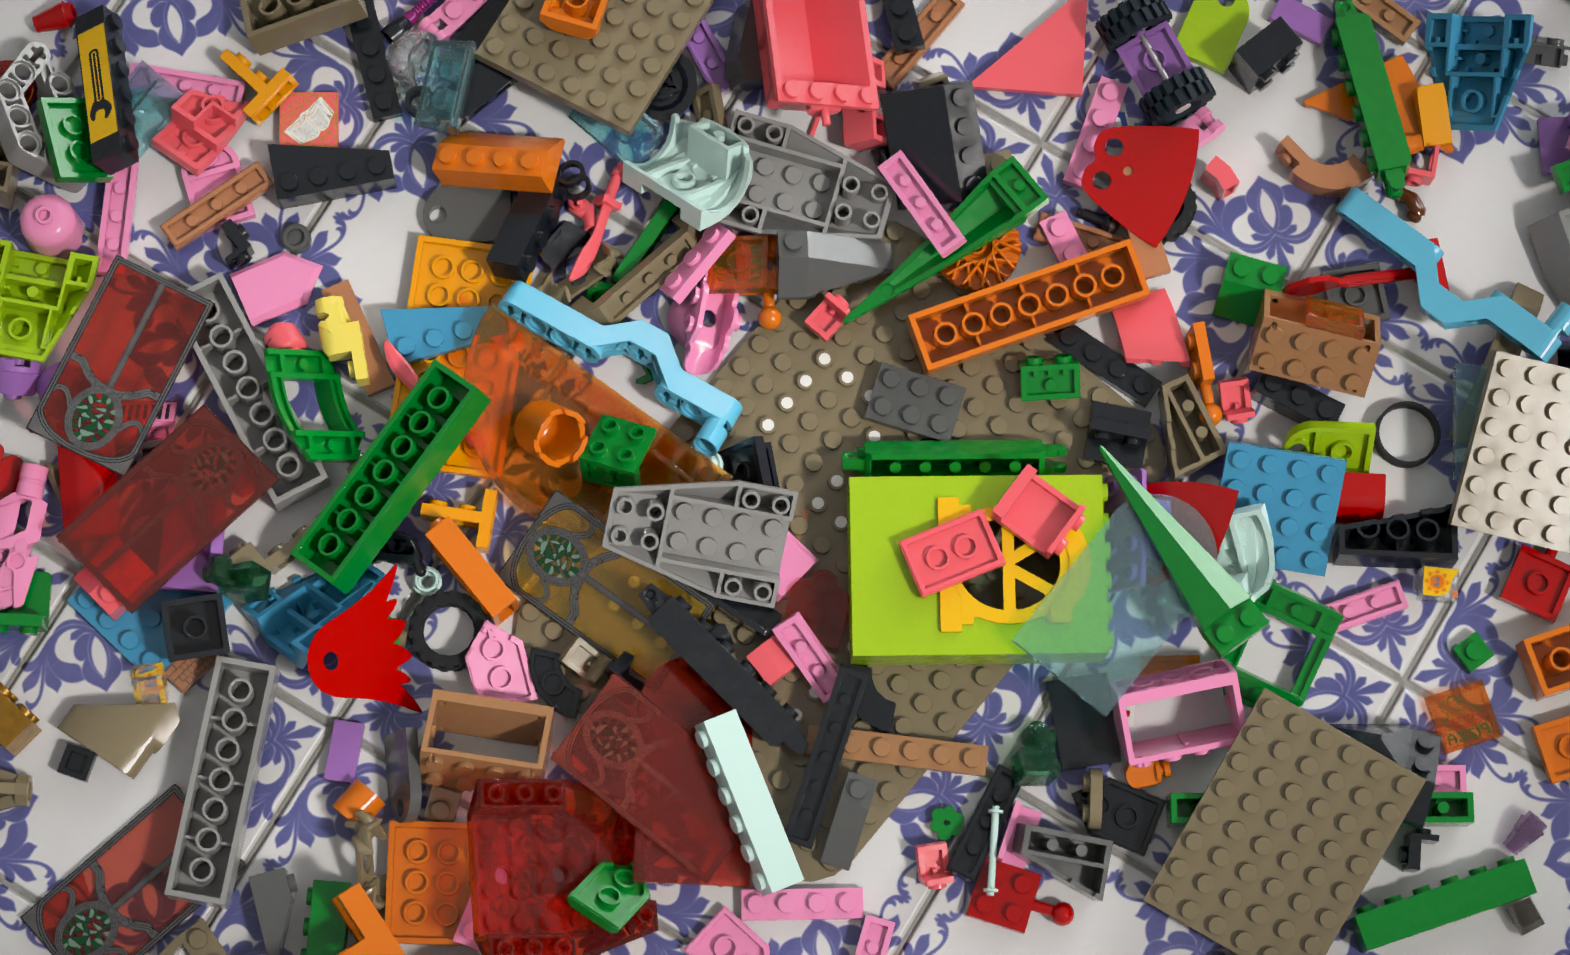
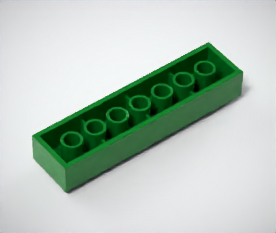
M434 359L290 554L348 595L491 400L476 386Z

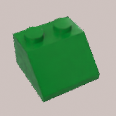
M1230 252L1225 261L1212 316L1254 327L1265 288L1281 292L1287 267Z

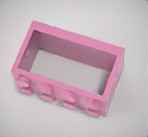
M1226 658L1108 682L1120 751L1130 766L1134 765L1136 768L1150 766L1152 761L1164 759L1166 762L1180 760L1182 755L1193 753L1196 756L1211 753V749L1220 747L1229 749L1245 722L1237 671ZM1224 686L1226 694L1224 697L1229 711L1230 723L1132 743L1126 706Z

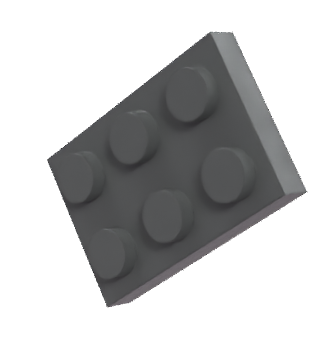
M881 362L864 420L932 441L951 440L966 388Z

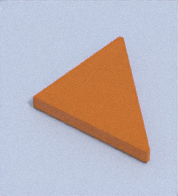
M1401 54L1384 62L1404 133L1405 135L1420 134L1412 92L1419 84ZM1344 82L1303 102L1306 108L1317 109L1326 112L1327 115L1348 122L1353 121L1351 113L1353 101L1351 97L1346 96ZM1452 144L1441 145L1439 150L1444 151L1448 155L1455 150Z

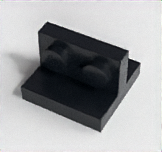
M1093 401L1082 460L1106 465L1099 453V446L1101 445L1125 469L1142 468L1146 445L1150 440L1152 428H1149L1152 412Z
M753 436L718 452L723 460L722 481L741 480L780 488L771 442H764L763 436Z

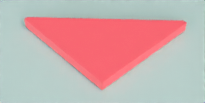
M1069 0L973 80V89L1081 98L1083 91L1087 0Z

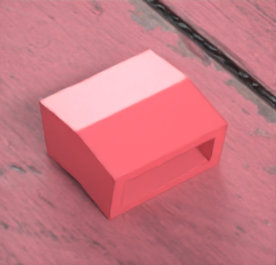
M1218 156L1211 160L1200 177V180L1212 189L1219 201L1234 193L1240 183L1231 167Z
M776 635L746 656L764 681L771 687L797 667Z

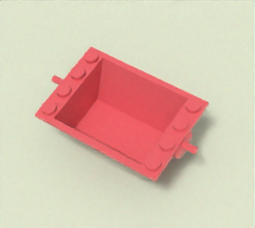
M752 0L766 108L806 111L810 116L821 117L823 127L831 125L830 115L839 113L841 108L870 111L880 109L865 0Z

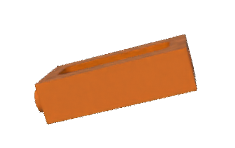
M449 516L444 520L440 517L427 527L428 532L425 536L429 547L472 599L480 604L485 615L494 625L498 627L519 610L515 595Z

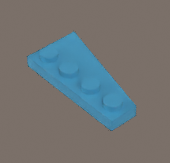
M498 306L380 310L389 342L409 364L511 336L507 319L499 311Z

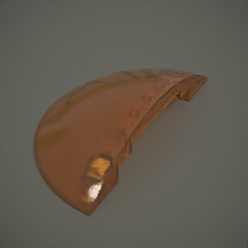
M492 303L490 304L473 336L467 355L464 379L476 386L491 402L469 430V434L476 453L492 480L524 512L536 519L557 489L606 525L613 491L612 488L582 480L579 458L575 462L569 461L556 468L530 455L517 443L514 435V423L517 415L525 405L535 400H548L578 412L585 419V435L588 436V440L601 416L604 414L655 428L657 435L639 467L641 485L732 480V475L500 308ZM572 509L559 511L543 522L546 525L559 527L575 533L587 532L590 529L588 520ZM596 527L594 534L588 538L603 539L604 532Z

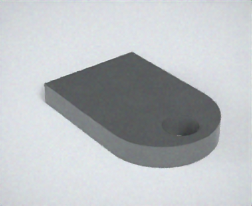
M456 186L440 188L431 194L425 203L423 210L425 227L433 237L494 244L511 209V190ZM434 210H443L447 214L446 219L441 223L431 221L430 214Z
M405 727L384 736L388 801L391 814L398 823L414 822L419 815L422 801L417 727Z

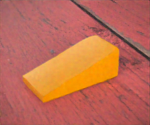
M1444 83L1416 87L1412 92L1424 148L1434 147L1435 144L1440 146L1452 144L1453 140Z

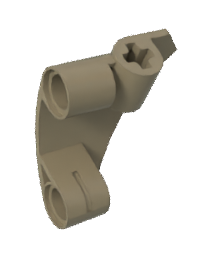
M175 702L109 705L74 704L57 728L98 754L132 779H135L150 756L156 754L166 743L180 723V718Z

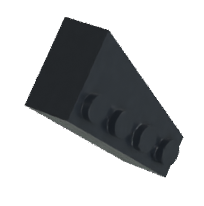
M268 144L277 200L281 210L397 188L389 150Z
M1452 504L1436 509H1422L1419 512L1405 515L1401 513L1392 515L1389 518L1371 519L1338 526L1332 537L1333 565L1424 569V566L1452 569L1459 559L1457 526L1447 524Z

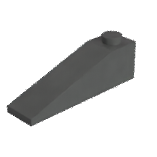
M777 231L774 243L777 300H807L816 297L818 293L831 289L835 291L841 289L843 285L856 281L863 282L893 271L891 243L813 231Z

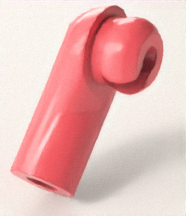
M568 199V209L583 221L584 231L592 235L597 221L594 205L586 199L578 201Z

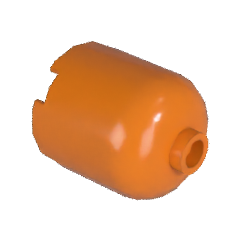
M535 400L525 405L518 413L514 423V435L517 443L530 455L556 468L569 461L575 462L584 452L588 441V436L585 435V419L578 412L548 400Z

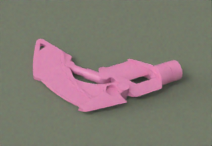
M22 463L16 492L0 500V564L3 563L0 567V611L14 606V609H18L24 605L39 559V555L29 556L33 550L32 545L40 541L48 505L42 498L49 468L42 465ZM25 502H32L26 530L14 535L20 505Z

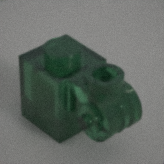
M213 556L209 559V565L204 566L202 569V577L206 583H213L220 587L222 595L239 605L267 600L272 572L253 560L232 564V559L227 556Z
M1033 721L1020 735L1021 743L1025 747H1021L1011 757L1015 786H1049L1060 776L1061 763L1056 756L1054 747L1056 743L1055 731L1049 729L1042 721Z

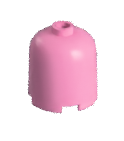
M47 193L35 196L23 207L20 216L21 232L33 253L66 259L70 256V252H76L81 246L84 232L83 222L67 200L59 195Z

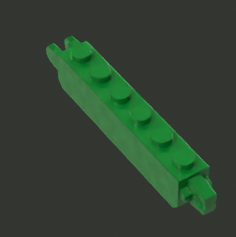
M1352 0L1338 1L1334 4L1335 21L1333 30L1329 32L1332 47H1337L1338 49L1337 65L1339 71L1344 72L1346 80H1344L1346 96L1351 97L1353 101L1351 106L1352 118L1354 123L1359 122L1361 129L1358 132L1361 148H1366L1368 154L1366 157L1367 170L1369 174L1373 173L1376 183H1383L1387 197L1397 200L1402 197L1404 192V178L1409 172L1412 157L1373 23L1369 15L1357 12Z
M1042 440L864 441V446L857 447V451L841 453L842 470H857V474L864 475V477L1019 475L1027 464L1038 470L1036 475L1062 474L1066 472L1067 464L1061 461H1045V457L1067 455V447L1061 444H1043Z

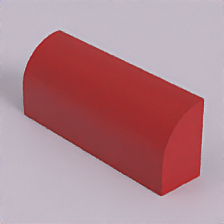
M104 417L99 419L101 424L104 422ZM72 419V421L78 424V420ZM91 419L82 423L81 427L90 424ZM64 421L56 423V433L70 442L65 433ZM72 427L73 431L80 430L78 427ZM106 429L101 430L105 433L109 432V430ZM95 434V435H94V437L97 438L98 440H100V439L102 438V437H101L100 435H98V434ZM90 436L86 438L85 442H92ZM114 438L102 448L86 451L102 456L115 457ZM57 444L64 532L118 482L116 472ZM118 492L66 539L70 542L84 544L120 536L121 523Z
M1345 472L1335 524L1345 525L1371 519H1383L1386 474Z

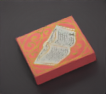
M291 92L280 104L279 145L339 148V92Z

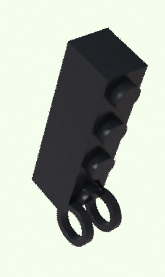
M474 59L471 63L473 67L465 73L463 71L456 73L449 80L450 85L442 92L440 89H437L432 93L425 86L412 87L406 93L405 104L408 113L413 118L425 120L431 117L448 137L507 91L518 80ZM417 96H426L430 103L425 109L416 110L411 106L413 99Z
M569 160L559 166L552 193L519 191L486 258L494 276L526 283L530 272H533L536 267L537 258L542 248L548 242V235L553 225L558 222L560 210L564 202L568 199L572 201L582 200L592 190L591 181L586 176L585 168L581 162ZM570 167L580 169L579 174L571 175L566 180L562 179V174L566 169ZM582 181L586 182V187L581 193L571 194L568 192V188L575 187Z

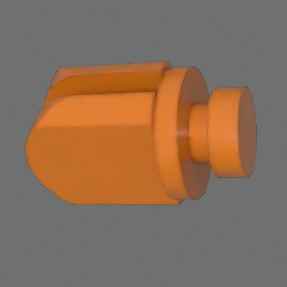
M1157 760L1152 761L1150 766L1136 768L1134 765L1130 766L1127 762L1124 767L1125 779L1131 787L1136 789L1157 786L1162 783V775L1165 778L1171 777L1170 764L1162 760L1161 764Z

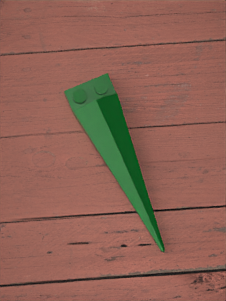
M1014 156L1010 157L989 172L966 199L949 215L967 242L943 259L929 238H927L884 282L844 318L843 324L847 325L1022 225L1026 222L1027 218L1050 203L1049 197Z
M1100 445V455L1149 536L1201 636L1219 659H1222L1266 628L1269 621L1251 600V596Z

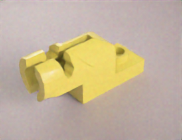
M328 296L316 299L317 317L325 320L318 323L323 353L329 361L353 359L347 361L350 379L356 378L358 387L370 385L359 321L350 322L343 297Z

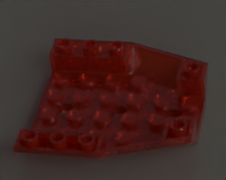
M477 779L467 813L473 938L482 955H599L658 931L656 900H648L618 933L612 934L572 908L567 900L568 895L600 862H613L614 865H629L630 862H642L643 866L642 843L651 839L589 789L578 783L566 779ZM604 793L618 805L623 800ZM631 803L626 812L652 832L650 809ZM554 867H558L563 871L564 879L562 883H557L553 879L552 870ZM497 868H502L507 873L505 884H501L496 880L495 871Z

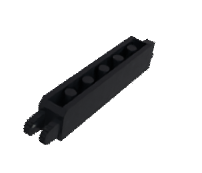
M649 583L638 594L651 612L649 624L733 709H736L737 713L769 746H780L784 742L793 752L799 755L804 754L808 750L807 740L797 730L800 724L795 718L799 714L787 702L781 706L774 699L778 693L766 681L760 684L753 677L756 671L744 659L739 663L731 655L735 649L724 638L718 642L710 634L714 628L702 616L696 620L689 613L693 607L681 595L675 599L672 594L668 596L652 583Z

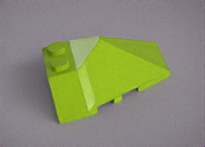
M0 239V356L44 364L94 287L100 257L70 252L69 259L16 250L12 241Z

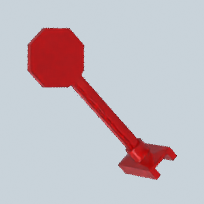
M1438 238L1429 239L1440 248ZM1441 258L1437 263L1439 284L1449 290L1444 263ZM1409 267L1346 275L1341 278L1323 275L1289 283L1282 289V293L1303 297L1315 295L1336 287L1352 288L1407 280L1417 282L1416 272Z

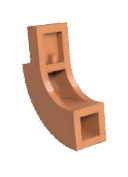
M1288 135L1278 144L1275 150L1279 161L1284 166L1293 169L1287 180L1300 190L1315 196H1345L1353 186L1361 189L1373 177V173L1369 174L1367 167L1354 154L1339 164H1321L1311 159Z

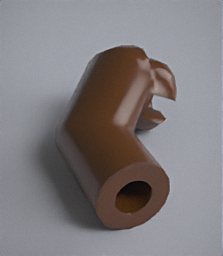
M1404 188L1402 197L1397 199V201L1406 204L1409 209L1406 218L1411 222L1419 223L1422 216H1425L1426 208L1417 193Z

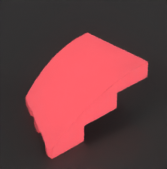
M190 89L171 106V122L152 138V146L198 177L221 153L248 117L243 109L250 101L245 100L243 104L228 101L225 96L208 95L202 91Z
M1165 288L1150 291L1151 294L1146 300L1110 312L1117 327L1118 346L1126 363L1162 365L1163 361L1180 362L1182 367L1191 366L1184 337Z

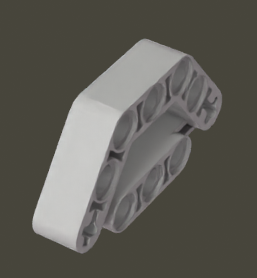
M32 41L23 49L0 78V142L7 160L12 165L68 192L77 193L87 183L55 182L45 138L39 135L23 93L35 80L38 87V99L40 97H79L71 78L62 71L53 72L49 61L51 58L49 48L41 42Z

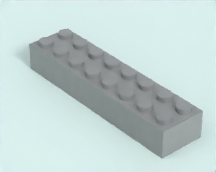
M222 272L187 288V290L215 303L193 348L242 443L279 479L268 490L278 512L331 486L330 479L322 464L306 462L285 433L271 400L264 352ZM177 293L169 297L168 300L189 339L206 306L181 293ZM290 404V407H291V410H292V412H293V414H294L295 419L297 420V422H298L299 426L301 427V429L304 430L303 427H302V425H301V423H300V421L298 420V418H297V416H296V414H295V412H294V410H293L291 404Z
M218 655L216 657L164 893L169 899L230 909L280 677V671L277 666Z

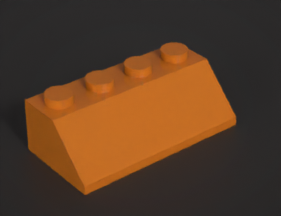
M455 131L438 143L432 170L443 186L552 193L565 140L563 138Z

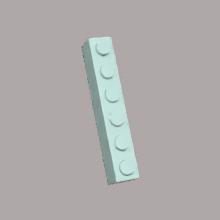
M736 709L695 725L697 744L701 749H704L707 756V769L710 775L715 777L717 781L719 799L723 805L727 806L731 816L729 817L731 829L739 836L742 844L740 848L744 860L751 866L753 871L752 881L755 888L761 891L762 896L803 881L804 877Z

